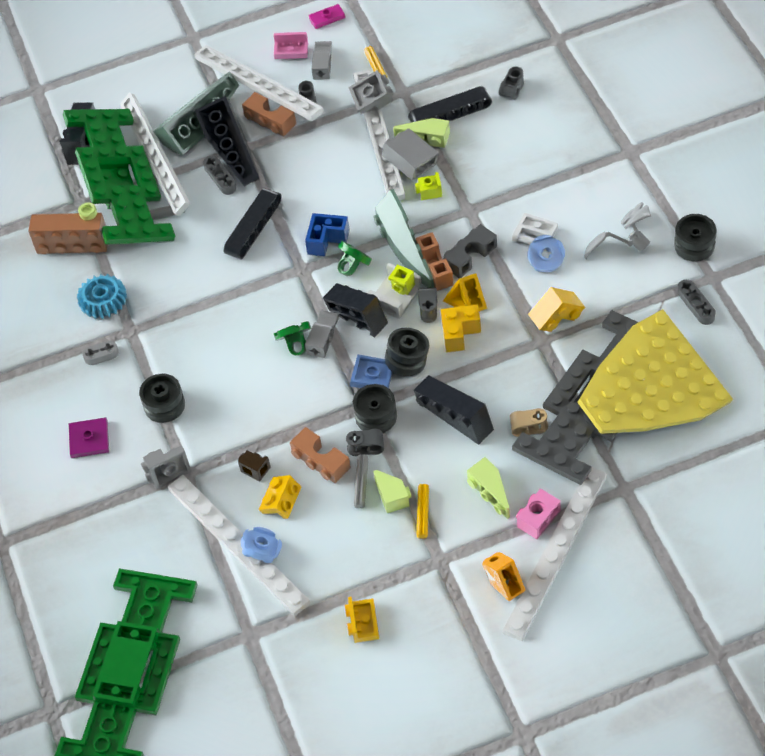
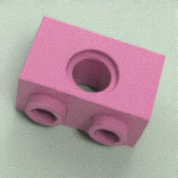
M540 488L536 494L531 495L526 507L518 511L516 515L517 528L538 539L561 511V500Z

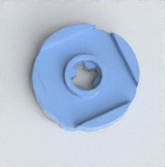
M541 235L530 244L527 256L530 264L536 271L552 272L562 264L565 257V249L562 242L553 238V236ZM544 249H546L547 252H551L549 258H545V256H542Z
M254 527L253 530L248 531L247 529L243 533L241 538L242 553L246 557L271 563L279 555L282 542L280 539L278 541L275 538L276 534L273 531L263 527Z

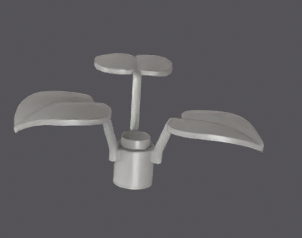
M641 202L621 220V225L625 224V229L630 226L634 229L628 236L629 241L611 232L604 231L588 244L584 258L587 260L588 255L608 236L626 243L629 247L633 245L639 252L643 251L650 244V241L637 229L635 223L651 217L649 206L645 205L643 207L644 203Z

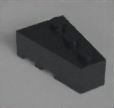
M336 283L323 296V300L330 312L338 313L339 317L345 321L352 320L357 323L356 327L360 330L364 327L370 331V336L374 338L388 324L379 304V299L374 294H368L361 290L350 288L347 285L344 286Z

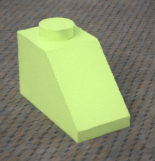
M379 470L373 471L375 483L387 513L410 506L409 498H412L408 486H404L401 479Z

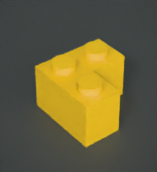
M550 287L528 315L539 330L552 332L562 319L574 321L586 307L574 292Z
M478 304L440 309L446 353L465 350L464 335L481 333Z

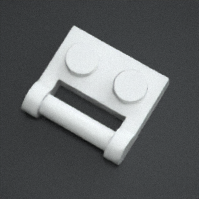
M524 213L513 233L512 241L531 244L535 238L522 235V232L538 237L541 235L554 237L558 229V223Z

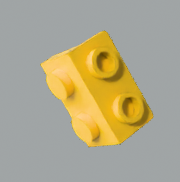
M290 475L273 477L262 499L259 510L263 514L278 513L283 519H288L301 490V485Z
M352 596L348 597L345 611L346 617L351 618V623H347L349 636L353 635L354 643L379 639L374 599L353 601Z

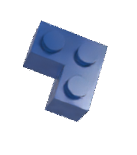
M312 213L305 239L307 255L325 256L329 242L341 243V241L347 243L350 231L348 216Z

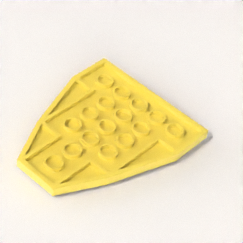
M662 309L630 328L599 365L577 403L601 434L643 432L700 421L730 404L733 398Z

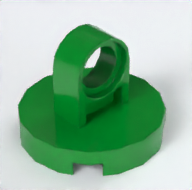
M341 241L338 245V248L345 252L337 266L339 273L351 276L360 262L368 266L370 265L372 258L362 251L357 250L344 241ZM349 263V269L344 272V266Z
M309 321L302 322L300 326L292 325L273 334L276 341L285 339L288 350L292 355H303L306 352V340L303 332L310 330L311 326ZM295 342L301 343L302 350L300 352L294 350Z

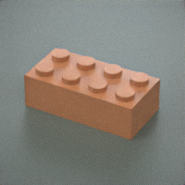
M79 213L31 215L28 232L37 254L107 252L108 245L105 244L101 232L102 227L106 226L102 213H97L96 217L92 220L81 219Z

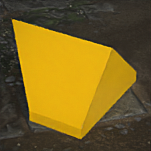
M476 273L458 279L443 300V302L453 307L478 304L479 311L487 309Z

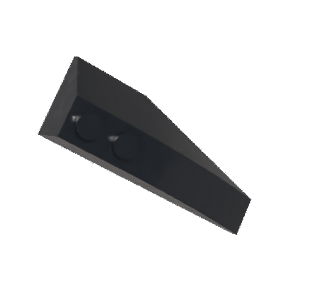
M223 96L195 110L205 138L243 186L259 180L260 177L249 146L227 97Z

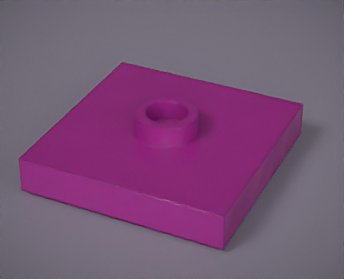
M106 417L68 423L71 459L109 453L108 420Z

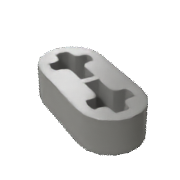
M105 341L85 348L82 355L86 364L95 365L116 358L119 350L114 341Z

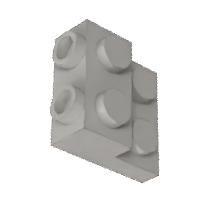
M378 70L348 87L360 114L375 106L381 109L393 101L392 96L394 92L390 86L387 87L389 80L385 74L381 75Z
M182 445L169 450L165 454H163L161 449L152 451L143 457L144 462L141 463L149 484L153 483L156 489L171 483L182 475L192 472Z

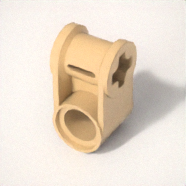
M537 408L511 413L510 424L512 434L519 437L522 432L528 435L546 432L548 429L546 411Z

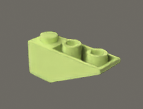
M435 118L393 127L394 137L409 128L426 143L434 147L445 148L450 134L449 121Z
M484 457L467 470V482L472 489L476 488L480 492L481 497L486 502L489 501L499 515L503 514L508 519L510 518L509 505L499 470Z

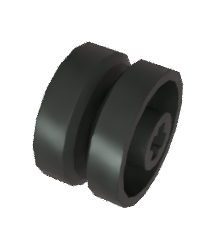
M689 214L683 216L677 222L674 247L680 257L689 261H702L713 254L717 234L716 225L713 220L706 215Z
M413 328L394 330L388 338L385 352V364L389 370L401 376H414L424 370L430 347L428 338L425 334Z
M166 373L155 374L142 383L139 396L148 418L158 423H167L175 420L182 414L185 409V399L179 381L174 376Z
M370 384L360 388L354 395V414L356 424L361 430L380 429L384 433L394 426L397 420L396 402L393 392L388 387L380 384Z

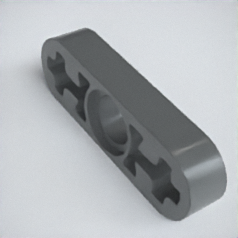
M216 156L206 157L203 161L205 171L223 194H233L237 189L234 178ZM218 173H224L222 177H216Z
M691 280L680 281L677 291L680 298L701 324H712L715 320V309ZM694 299H698L702 303L699 305H694L691 301Z

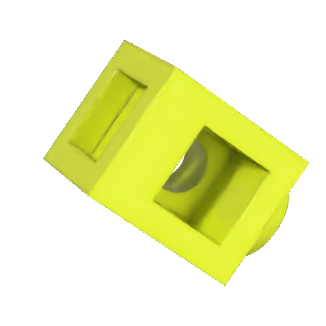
M435 172V175L418 178L415 188L416 193H420L421 200L442 197V187L438 172Z
M398 264L388 277V280L391 281L392 289L401 295H408L415 286L414 271Z

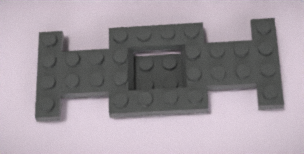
M613 310L610 311L602 322V328L615 333V337L600 357L585 350L580 352L543 403L544 409L557 415L555 420L540 440L522 432L512 445V451L579 485L583 484L591 472L592 466L576 458L591 438L594 439L598 435L612 442L617 433L601 434L577 402L599 365L630 328L638 323L637 321ZM589 375H590V379H589L588 383H587V384L585 385V387L582 389V391H581L580 394L577 396V398L575 399V401H574V402H571V400L574 398V396L576 395V393L579 391V389L582 387V385L584 384V382L587 380V378H588Z

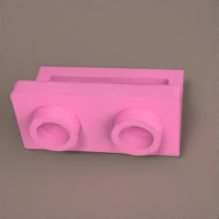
M307 32L274 33V59L308 57L309 43Z

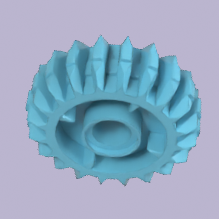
M100 274L99 277L93 276L91 280L87 278V283H82V288H78L77 300L79 307L84 314H87L88 317L93 316L95 319L99 316L102 319L104 316L110 317L112 313L117 314V310H122V305H125V299H127L125 286L115 275L111 277L109 274L106 276Z

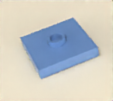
M358 354L350 380V387L362 388L370 384H380L389 388L393 372L385 364V359Z

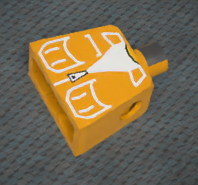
M497 552L483 561L482 565L491 585L508 601L526 591L512 558Z

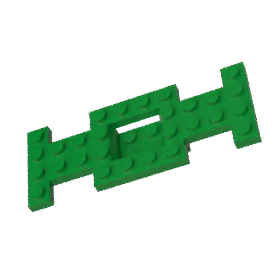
M130 109L64 110L63 118L66 127H84L90 147H76L75 154L91 202L93 204H106L107 209L112 210L117 226L102 227L101 232L105 244L174 241L176 236L172 224H154L147 202L160 201L161 194L143 146H126L120 126H133L134 119ZM129 164L131 166L137 185H134L133 180L131 178L128 169Z
M119 568L113 584L114 590L131 593L122 621H118L117 625L100 622L75 694L76 701L93 704L81 740L61 736L54 756H144L142 751L126 749L125 745L136 712L157 715L180 643L178 635L162 633L172 600L192 603L198 586L197 581ZM150 651H153L152 656H151V659H150V662H149V665H148V669H147V672H146V675H145V678H144V681H143V684H142V687L140 688V686H139V685H140V681H141V678H142V675H143V672H144V669H145V666H146V663H147V660H148Z

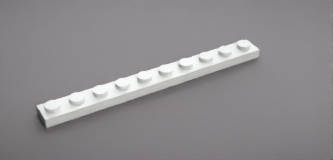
M207 45L194 53L195 59L223 74L230 71L239 83L310 121L324 113L322 106Z
M370 70L353 73L355 83L370 75ZM375 106L366 111L364 116L386 194L394 189L399 200L406 199L398 168L382 156L383 145L389 139L382 111Z
M129 92L120 105L122 109H130L134 119L131 128L140 146L144 147L150 166L174 214L181 216L190 205V202L136 95Z
M591 467V472L583 484L578 485L525 586L526 591L521 594L503 628V634L523 641L607 478L606 472Z
M184 475L168 486L169 491L294 617L310 605V600L272 562L265 563L262 560L243 555V548L241 547L243 534Z

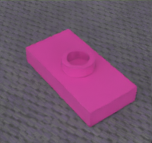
M336 4L308 16L314 28L317 29L344 19L345 13L340 5Z

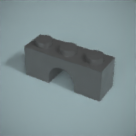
M480 224L472 229L464 239L459 240L443 256V259L447 260L453 275L460 279L472 269V257L469 254L479 253L486 257L497 247V235Z

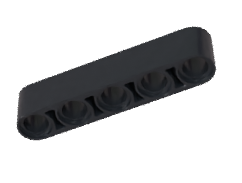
M479 86L416 108L408 114L410 122L430 118L452 121L488 108L492 104V99L485 87Z
M266 188L260 191L227 239L223 249L224 254L238 259L245 257L279 206L281 193Z

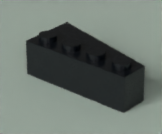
M93 102L73 103L71 110L95 109ZM66 127L67 129H64L62 133L64 138H60L59 141L67 165H79L75 154L76 147H90L84 127Z
M429 375L414 389L416 402L420 406L428 409L478 445L494 430L485 403Z

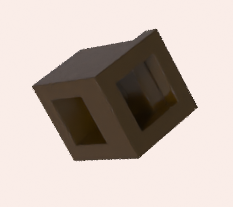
M246 450L238 459L240 471L259 482L271 468L269 458L267 456L262 458L256 452L252 453Z

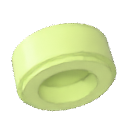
M84 203L78 208V213L81 219L92 220L97 215V209L93 203Z

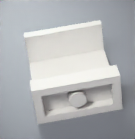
M388 263L387 277L376 292L369 290L367 293L377 296L384 313L400 319L417 295L418 289L422 288L421 276L414 272L415 286L408 295H401L392 289L391 281L388 280V277L396 267Z

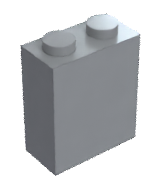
M409 128L404 132L398 133L391 140L388 139L383 145L382 156L411 180L434 167L439 152Z

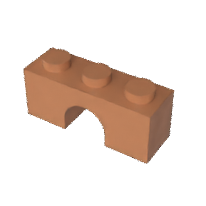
M256 92L242 104L244 116L248 120H253L276 134L285 136L297 124L295 112L282 105L277 110L270 111L268 98Z
M433 232L416 237V244H419L423 259L428 264L434 279V287L437 288V291L454 286L453 272L447 260L442 259L439 244Z
M307 427L290 441L292 455L298 460L302 459L310 469L320 472L321 476L326 480L336 483L351 468L349 457L335 447L326 454L317 453L322 448L320 436Z

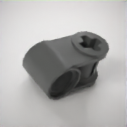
M515 66L508 70L507 75L500 84L499 96L506 95L514 100L518 98L520 90L524 85L522 68Z
M302 81L298 85L299 95L317 104L313 83Z
M419 288L418 301L421 320L426 323H432L437 319V288Z
M380 429L351 431L346 436L347 451L352 456L360 454L377 455L384 451L383 432Z

